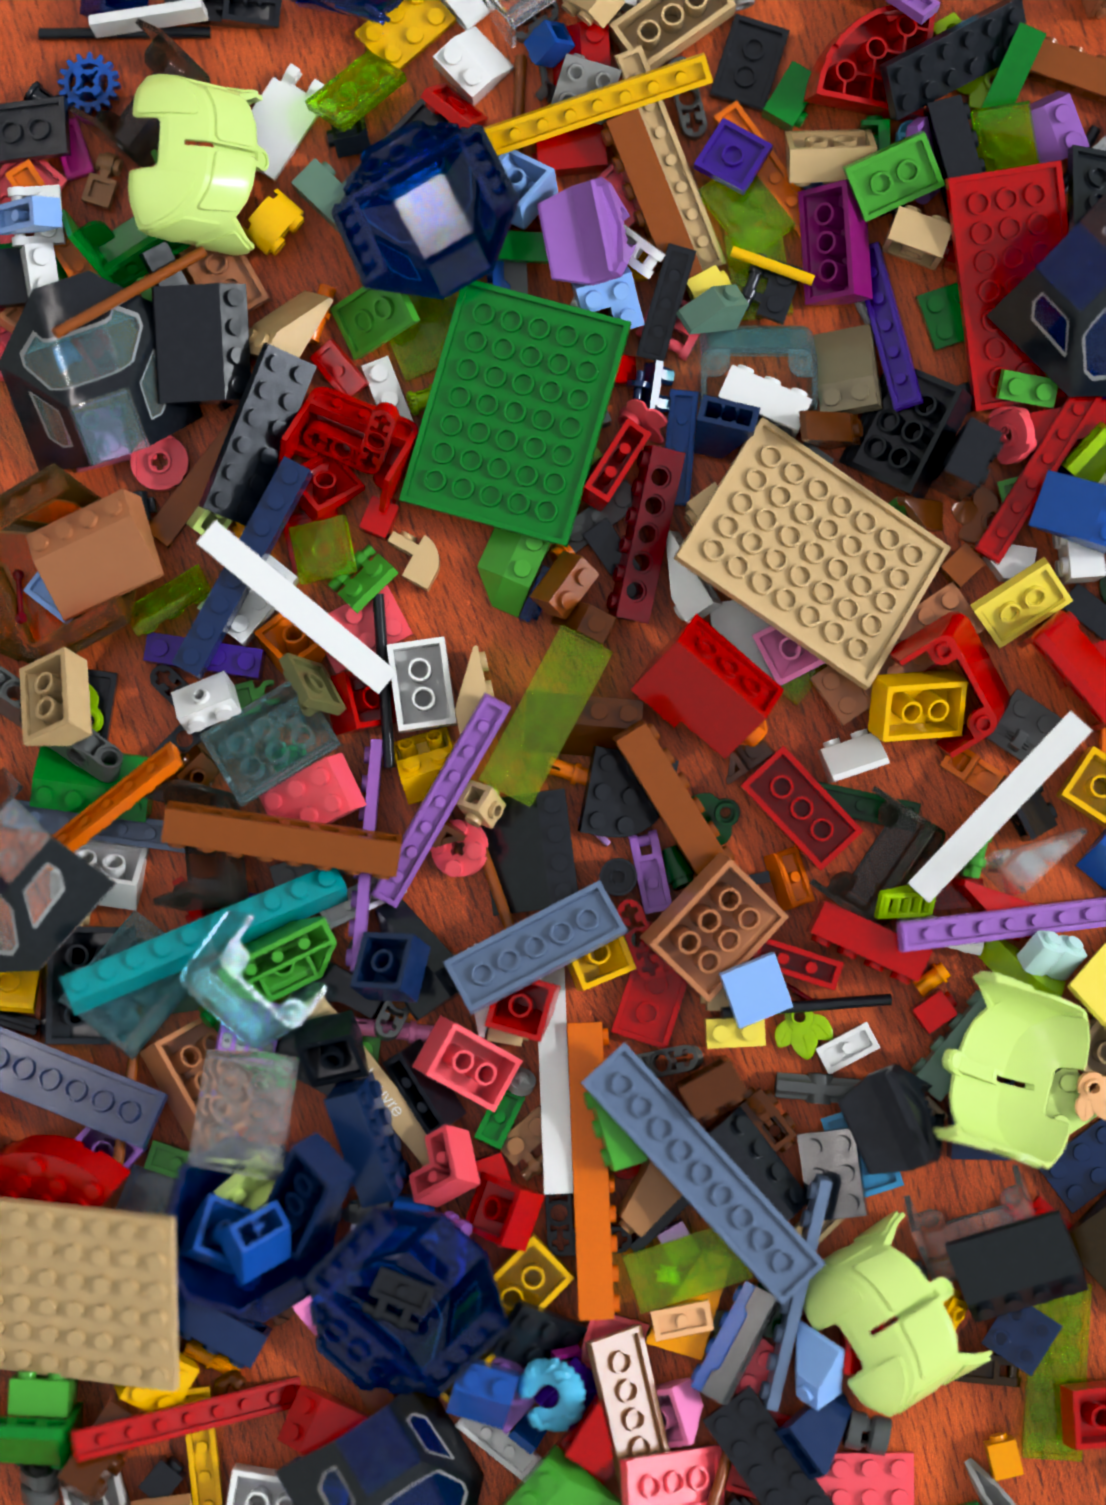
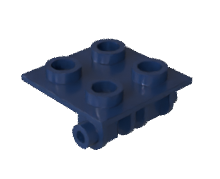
M1031 1306L1017 1312L998 1316L981 1343L1032 1376L1063 1326Z

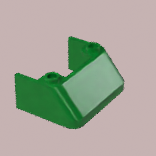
M154 149L151 151L156 165L158 162V151ZM65 209L61 210L62 222L71 242L102 278L122 288L130 286L137 281V278L148 274L139 254L166 241L146 235L138 230L134 217L114 230H111L104 222L97 220L91 221L80 228ZM167 241L174 256L191 246L190 244Z
M77 1402L68 1420L0 1416V1463L50 1465L52 1469L62 1470L73 1455L69 1431L80 1429L83 1426L84 1402Z

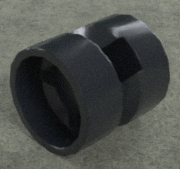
M622 858L609 860L603 865L599 873V880L608 894L614 896H622L631 892L638 879L634 865Z

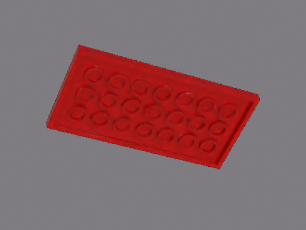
M1061 160L945 178L971 396L974 397L972 402L973 411L1024 404L995 398L1001 369L1050 378L987 314L1034 268L1069 301V226ZM1042 295L1035 302L1034 319L1065 352L1067 320ZM1058 386L1056 398L1068 396Z

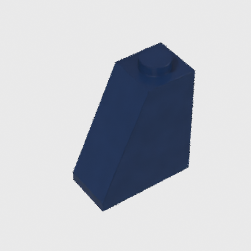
M703 395L696 419L694 453L723 459L754 435L760 407Z
M843 1392L818 1411L806 1403L775 1431L809 1480L824 1477L829 1472L853 1409L847 1402V1397Z

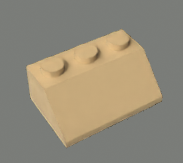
M871 129L785 131L786 168L789 183H794L796 186H809L811 183L823 182L826 185L847 179L842 167L877 151V145Z
M63 647L19 669L24 745L70 746L92 735L88 663L86 659Z

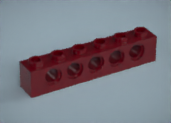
M655 445L644 446V450H641L637 460V466L640 467L638 478L633 481L631 495L634 496L632 506L627 509L625 515V524H627L626 534L621 537L619 543V552L622 555L620 564H616L614 568L613 592H610L606 603V608L609 609L608 614L616 618L649 624L686 453ZM655 469L661 475V481L658 485H655L651 478ZM649 498L655 503L654 511L651 514L645 508V503ZM643 526L649 532L648 539L645 542L639 537V531ZM636 555H639L643 562L639 570H636L633 566V559ZM631 583L636 587V595L632 599L627 595V587Z

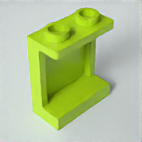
M1100 421L1062 462L1061 465L1072 476L1099 483L1106 472L1105 423Z

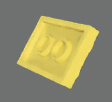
M1043 557L970 606L997 646L1002 648L1073 602V599L1046 558Z

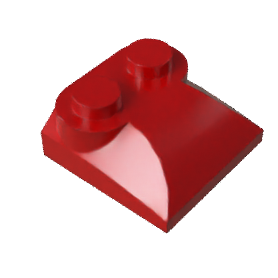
M320 454L301 464L310 469L313 476L298 504L315 521L331 519L335 514L336 508L365 490V485L346 464L329 456Z

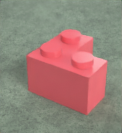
M445 1124L424 1136L430 1163L409 1174L414 1202L438 1208L480 1185L469 1130Z

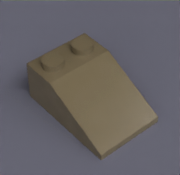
M871 324L814 335L816 387L820 411L844 412L855 415L884 409Z

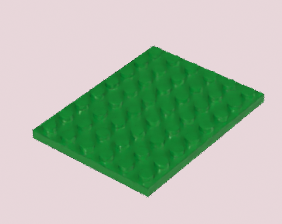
M463 277L399 500L568 547L583 495V487L587 481L632 323L627 320Z

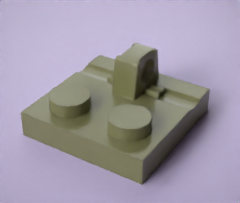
M286 653L279 659L284 670V677L291 683L298 695L297 703L303 715L311 717L318 711H323L339 716L346 710L338 691L322 663Z

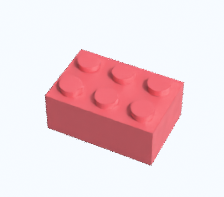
M343 753L325 757L257 793L267 815L331 824L367 805Z
M440 1015L412 1067L495 1113L523 1061Z

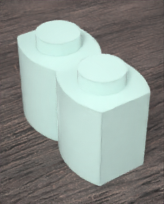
M1040 930L1031 937L1016 956L1024 971L1032 975H1047L1053 979L1064 981L1085 960L1087 954L1083 948V943L1077 937L1059 936L1052 931Z

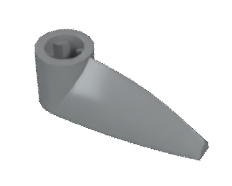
M971 1457L964 1462L971 1483L983 1505H1016L1003 1488Z

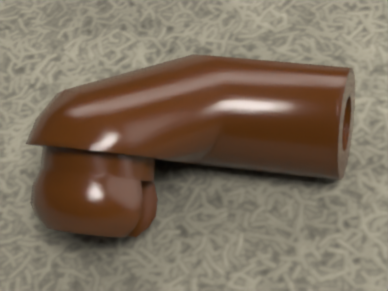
M235 1369L217 1377L213 1387V1395L227 1393L229 1386L233 1390H240V1386L245 1385L246 1378L241 1375V1371Z

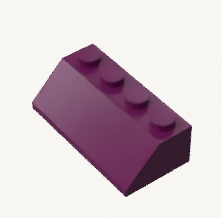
M845 179L798 191L803 271L815 275L812 286L804 284L805 305H844L873 299L868 221L865 222L861 216L848 180Z

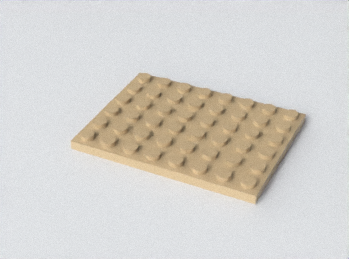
M762 416L756 424L754 435L741 447L673 559L852 682L867 690L872 685L951 547Z
M0 1197V1369L36 1371V1374L42 1375L55 1373L65 1378L175 1392L180 1387L176 1216Z

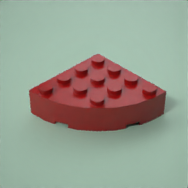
M893 5L871 11L844 28L828 43L818 57L808 79L804 102L866 115H880L885 119L894 120L890 118L879 65L932 38L935 14L920 25ZM924 107L898 121L905 122L922 117Z
M32 1135L20 1141H13L0 1149V1197L102 1208L131 1173L104 1152L99 1150L95 1153L85 1148L83 1142L57 1135Z

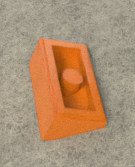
M795 846L764 856V862L767 871H769L779 907L783 911L815 901L801 856Z

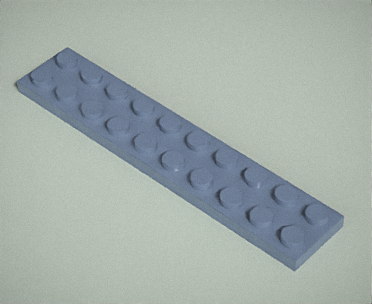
M625 1042L580 1082L781 1305H784L826 1265Z

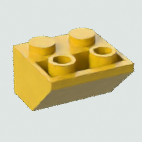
M447 727L394 742L395 760L409 805L423 801L453 748Z

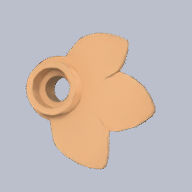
M1096 1071L1085 1072L1077 1081L1079 1096L1075 1102V1112L1083 1122L1089 1120L1094 1114L1106 1120V1075L1102 1076ZM1097 1083L1095 1088L1089 1091L1090 1085Z

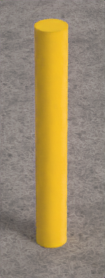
M733 245L730 257L812 286L815 278L814 274Z

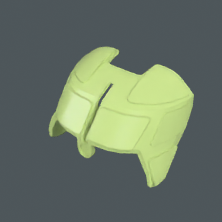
M169 74L150 75L143 80L134 96L132 114L136 118L159 119L160 134L157 164L154 167L139 168L129 172V201L138 230L146 235L169 242L195 245L196 248L203 246L205 250L233 256L248 254L254 249V244L247 238L237 219V215L248 201L254 183L255 172L266 171L269 166L267 152L257 144L256 123L249 106L262 101V95H259L258 91L223 87ZM185 141L208 142L213 144L214 147L184 145Z
M980 971L978 974L973 975V980L978 984L987 1007L973 1019L963 1036L959 1049L948 1048L944 1052L942 1059L944 1069L952 1074L949 1100L951 1114L956 1125L947 1128H934L933 1133H936L939 1139L991 1151L1034 1168L1049 1169L1063 1153L1069 1138L1071 1125L1067 1122L1047 1117L1045 1114L1054 1073L1057 1069L1083 1070L1086 1068L1090 1049L1087 1012L1080 1006L1059 996L1034 990L1032 986L996 972ZM997 1076H999L1001 1078L1024 1083L1025 1087L1020 1088L1009 1084L1001 1083L996 1079Z
M898 1211L890 1213L853 1239L854 1243L836 1250L824 1258L823 1261L826 1265L809 1280L803 1304L804 1312L816 1331L831 1325H838L863 1364V1369L847 1381L849 1387L866 1407L888 1417L897 1413L901 1414L936 1391L941 1385L945 1386L991 1360L989 1356L992 1355L991 1350L976 1354L958 1353L957 1336L952 1321L942 1304L953 1294V1287L950 1281L944 1277H939L929 1283L919 1268L905 1254L891 1246L897 1226L906 1216L904 1212L899 1213ZM896 1315L898 1318L897 1322L874 1336L871 1335L869 1331Z

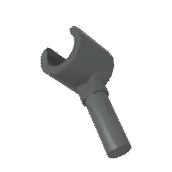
M539 66L542 86L536 92V97L539 101L546 98L547 102L550 103L556 86L550 82L546 67Z

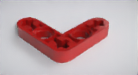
M381 402L377 404L369 418L363 439L322 421L311 422L303 434V439L306 445L315 451L361 472L375 474L380 470L386 459L400 414L398 409L391 403ZM383 414L387 416L385 425L380 424ZM371 434L380 435L384 439V443L374 441ZM338 443L348 445L351 452L342 451L338 447ZM370 452L375 453L372 462L368 460Z
M632 899L622 901L617 907V912L625 926L631 925L629 918H623L621 912L625 911L624 905L630 904L631 908L636 907L638 909V912L634 914L635 921L638 923L642 920L644 924L643 927H635L624 935L639 975L645 980H656L674 973L675 971L655 952L654 954H648L652 963H658V967L654 969L655 974L650 976L648 972L643 973L642 967L646 965L643 956L637 959L636 953L646 952L650 947L646 945L643 948H636L633 946L631 938L637 931L645 932L649 925L640 903Z

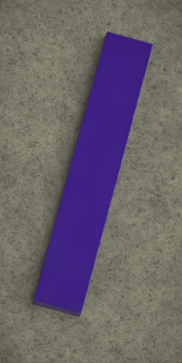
M877 241L869 244L873 299L866 300L865 305L893 409L898 412L924 402L882 247Z

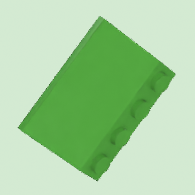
M554 1444L501 1505H622V1501L579 1464L565 1456V1452Z

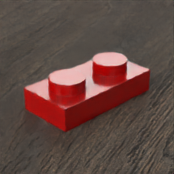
M329 339L309 357L336 391L355 397L369 384L334 339Z

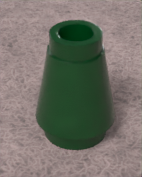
M678 845L664 849L662 854L668 885H672L674 891L687 887L694 880V871L679 850Z

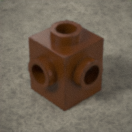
M195 744L188 752L180 754L183 766L175 773L177 777L174 781L185 792L190 789L198 795L201 791H206L212 786L214 778L221 772V769L205 751Z

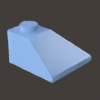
M802 1320L799 1321L795 1339V1395L802 1402L807 1403L818 1411L842 1393L844 1349Z

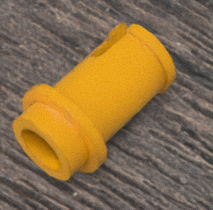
M941 962L937 965L935 963L932 964L933 968L923 974L919 982L912 981L923 997L942 982L947 983V979L951 977Z

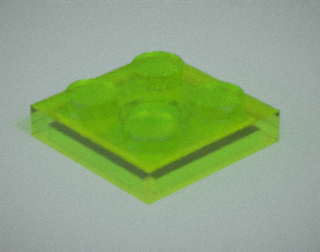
M339 515L289 528L301 585L357 573L346 515Z

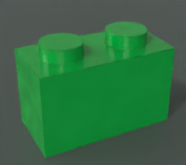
M792 61L763 108L761 117L784 131H793L795 127L800 129L808 116L805 110L809 102H804V96L811 71Z

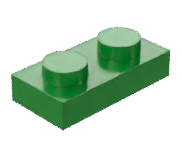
M507 1089L495 1113L487 1109L474 1139L501 1151L526 1097L514 1095Z

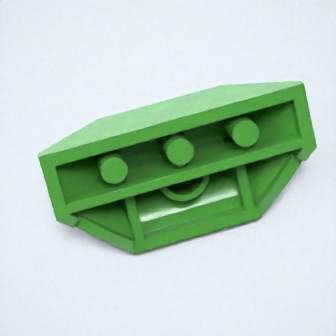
M494 528L477 565L492 607L514 617H519L552 543Z
M324 916L294 920L241 946L217 970L231 996H240L271 1003L321 978L337 945V941Z

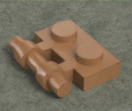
M540 1105L510 1130L501 1149L502 1153L514 1166L522 1159L527 1162L528 1166L520 1172L526 1181H529L536 1174L539 1176L543 1172V1153L537 1158L530 1153L542 1143Z

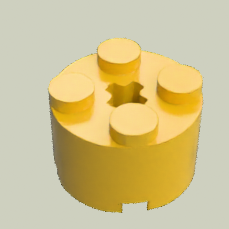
M278 188L274 190L276 197L273 199L268 196L248 219L250 222L249 229L247 230L244 226L242 227L247 238L265 255L272 253L276 256L286 245L284 237L289 232L295 234L305 222V218L302 217L304 211Z

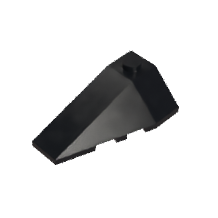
M403 899L397 908L387 903L377 908L375 914L381 933L415 934L431 947L417 1003L404 1002L415 1020L419 1021L460 995L443 963L454 955Z

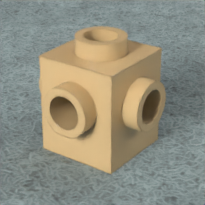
M469 780L456 803L466 816L465 820L478 828L482 825L493 829L506 807L505 802L499 796V790L489 784H482L473 780Z

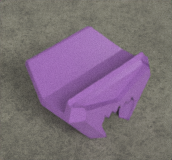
M603 177L571 186L537 204L552 280L594 286L623 276L636 244H627L628 238L625 235L626 230L623 225L625 223L624 220L630 217L609 181Z

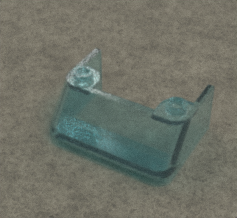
M739 325L737 330L700 334L699 409L703 395H707V377L724 375L730 366V356H788V367L792 374L797 377L808 378V397L812 399L808 411H815L818 406V361L814 335L810 329L804 326Z
M228 910L184 968L181 982L183 987L244 1044L254 1048H262L301 1026L329 987L324 983L311 982L293 991L276 1009L240 975L248 963V952L238 940L255 919V916L251 913Z

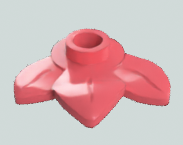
M638 399L629 400L627 405L620 409L618 417L620 426L629 418L652 433L648 440L661 444L664 443V438L659 430L668 424V419L664 414L656 409L647 408L644 401Z

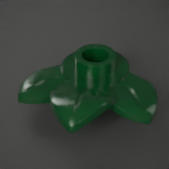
M700 793L692 796V798L697 796L706 811L701 814L706 822L712 821L720 833V836L716 838L722 846L730 839L732 825L740 817L739 806L732 799H718L711 793ZM724 807L730 809V814L726 817L720 815V811Z

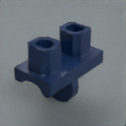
M654 360L652 363H644L643 371L637 370L635 380H627L626 387L633 389V399L644 401L647 408L656 409L661 413L669 412L671 399L668 396L660 395L661 385L672 386L675 371L664 367V361Z

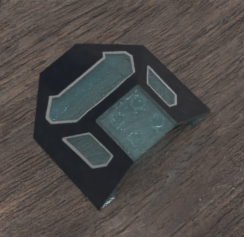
M89 270L34 288L0 358L2 376L39 472L53 463L63 470L103 463L147 448L203 417L199 404H158L153 308L151 301L137 295L59 339L54 337L51 331L52 328L124 289V287L116 283L114 284Z

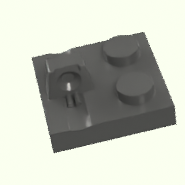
M1015 689L1010 697V704L999 724L986 739L1022 762L1062 718L1019 689Z

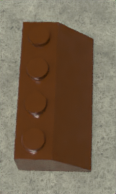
M528 691L523 751L591 756L593 745L619 750L612 737L643 718L644 702L631 699Z

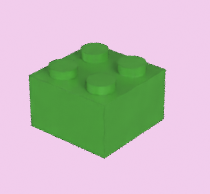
M19 1370L9 1379L8 1415L67 1418L77 1404L78 1379L60 1377V1374L55 1373L42 1375L36 1374V1371Z

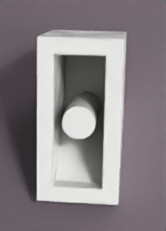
M1011 544L999 565L986 557L982 559L998 581L1006 582L1035 563L1037 548Z

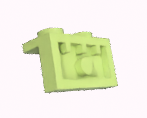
M258 1153L217 1188L214 1193L216 1196L253 1210L267 1202L280 1170L275 1163Z

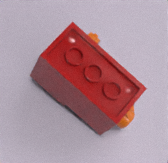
M696 613L650 661L630 690L674 728L682 721L690 731L697 734L712 750L726 759L739 745L755 747L768 732L766 719L785 689Z

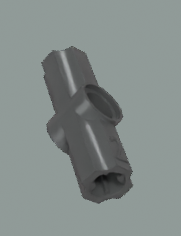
M776 1072L774 1096L786 1099H801L808 1103L831 1105V1102L838 1103L861 1080L834 1077V1075L808 1072L807 1074Z

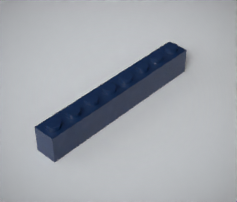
M285 456L239 538L241 542L265 562L313 476L310 469ZM225 567L222 569L172 661V664L201 680L251 590Z

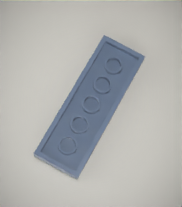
M599 880L445 960L443 963L469 1013L472 1015L627 934L628 930Z

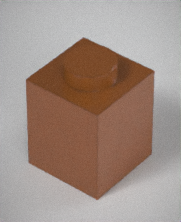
M964 543L938 570L949 583L954 581L958 589L986 564L982 560L984 556L973 550L975 548L973 544L969 546L967 543Z

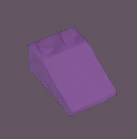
M1056 91L982 127L983 134L998 170L1063 160L1068 157V149L1072 145L1090 147L1071 95L1063 91Z

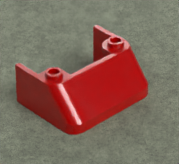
M328 387L313 389L281 438L278 467L284 456L291 459L294 454L305 458H314L321 454L308 447L303 439L304 432L313 421H322L363 439L369 418L376 406ZM383 414L380 424L385 425L387 416ZM402 416L399 418L386 459L380 470L373 474L374 483L382 488L378 511L383 513L402 482L418 436V426L413 421ZM371 434L374 441L384 443V439L380 435ZM338 443V447L342 451L351 452L348 445ZM370 452V454L368 455V460L370 462H372L373 456L375 454L373 452Z
M1059 610L1025 637L1018 645L1020 648H1023L1031 643L1097 721L1089 727L1092 732L1106 728V659L1078 627L1080 622L1070 611L1065 613Z
M957 611L947 613L896 644L888 655L901 666L924 652H927L930 659L939 665L949 664L956 659L981 706L969 715L967 723L963 725L962 736L943 737L935 742L937 747L951 758L991 735L1010 704L1009 692L970 619Z

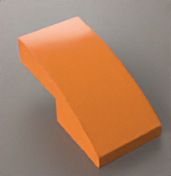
M969 749L953 758L946 755L940 764V767L986 798L998 788L1006 776L1005 773L985 762L979 755Z

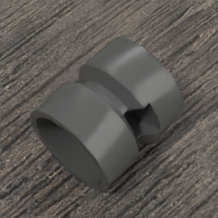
M852 1410L843 1433V1447L858 1451L865 1447L868 1453L884 1456L889 1445L892 1419L880 1415H874L872 1418H869L866 1412Z
M20 1464L22 1503L24 1505H55L60 1497L59 1470L52 1469L50 1465Z

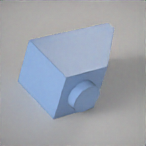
M28 196L0 204V235L46 232L62 227L60 198Z

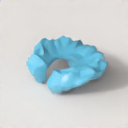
M546 1358L534 1359L527 1364L524 1372L519 1376L517 1392L520 1399H531L538 1389L544 1385H552L559 1392L560 1399L555 1407H536L529 1410L527 1414L530 1425L540 1431H568L570 1425L582 1418V1412L585 1410L583 1404L585 1402L586 1390L583 1388L584 1385L580 1379V1374L575 1373L573 1367L567 1366V1362H560L559 1358H552L550 1360Z

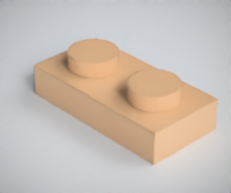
M708 1299L650 1310L656 1341L714 1330Z

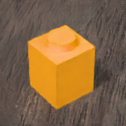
M999 1432L990 1435V1440L983 1441L990 1473L995 1481L1024 1475L1016 1439L1011 1434L1007 1435L1006 1432Z

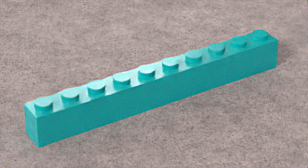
M332 868L331 870L317 869L60 977V980L76 1016L251 942L294 920L305 919L348 901L347 886L337 868Z

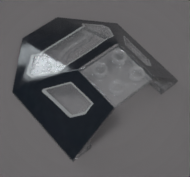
M4 767L0 770V973L40 971L117 883L99 864L93 863L91 865L51 836L15 799L24 787Z

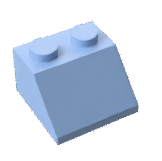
M513 150L500 155L499 159L520 198L511 224L525 230L539 215L537 204L557 194L558 187L554 168L517 150ZM484 180L483 198L497 213V208Z

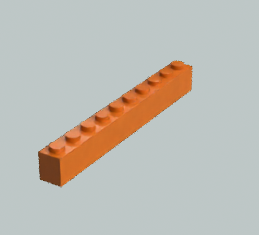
M602 1022L567 1023L579 1321L615 1319L614 1312H620L619 1294L613 1293V1282H619L618 1264H612V1252H617V1234L611 1235V1223L616 1222V1205H610L609 1193H615L614 1175H609L608 1167L603 1165L600 1150L604 1149L601 1138L596 1139L591 1121H595L592 1109L588 1110L585 1105L583 1093L587 1092V1090L580 1084L607 1058L604 1057L603 1046L609 1045L608 1028L602 1027Z

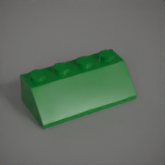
M40 746L32 778L30 806L81 813L150 757L122 753L123 761L118 779L114 782L106 783L74 765L48 746ZM154 790L142 797L131 809L125 811L116 819L146 823L152 813Z

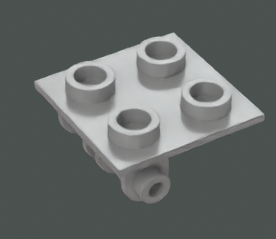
M566 53L551 104L618 82L622 70L585 59V56L579 53H574V55ZM607 119L596 123L602 125Z

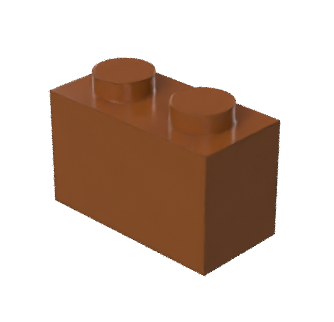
M562 551L529 597L547 614L566 620L599 576V573L583 556Z

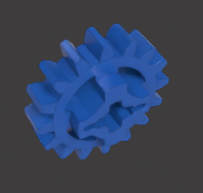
M88 52L86 59H82L80 54H76L77 62L75 63L68 59L66 62L69 69H60L64 79L57 80L59 87L65 88L59 94L68 99V108L74 106V111L78 115L82 110H85L87 117H91L92 110H96L99 115H102V107L104 106L111 110L112 106L109 101L111 99H119L114 90L121 89L120 82L115 81L120 76L117 71H112L114 68L113 63L109 61L104 64L105 59L101 54L95 60L91 52ZM73 77H75L76 84L72 87L73 91H71V82ZM106 79H108V87L106 92L104 93L103 84L106 83ZM89 81L91 84L94 83V86L90 88L85 86V83ZM86 100H96L93 102H85Z

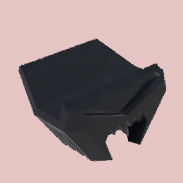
M892 1064L869 1073L838 1101V1105L870 1175L913 1171L939 1161L943 1139L937 1138V1134L933 1133L934 1128H944L945 1113L933 1116L932 1109L928 1107L929 1101L924 1099V1092H927L933 1086L897 1064Z

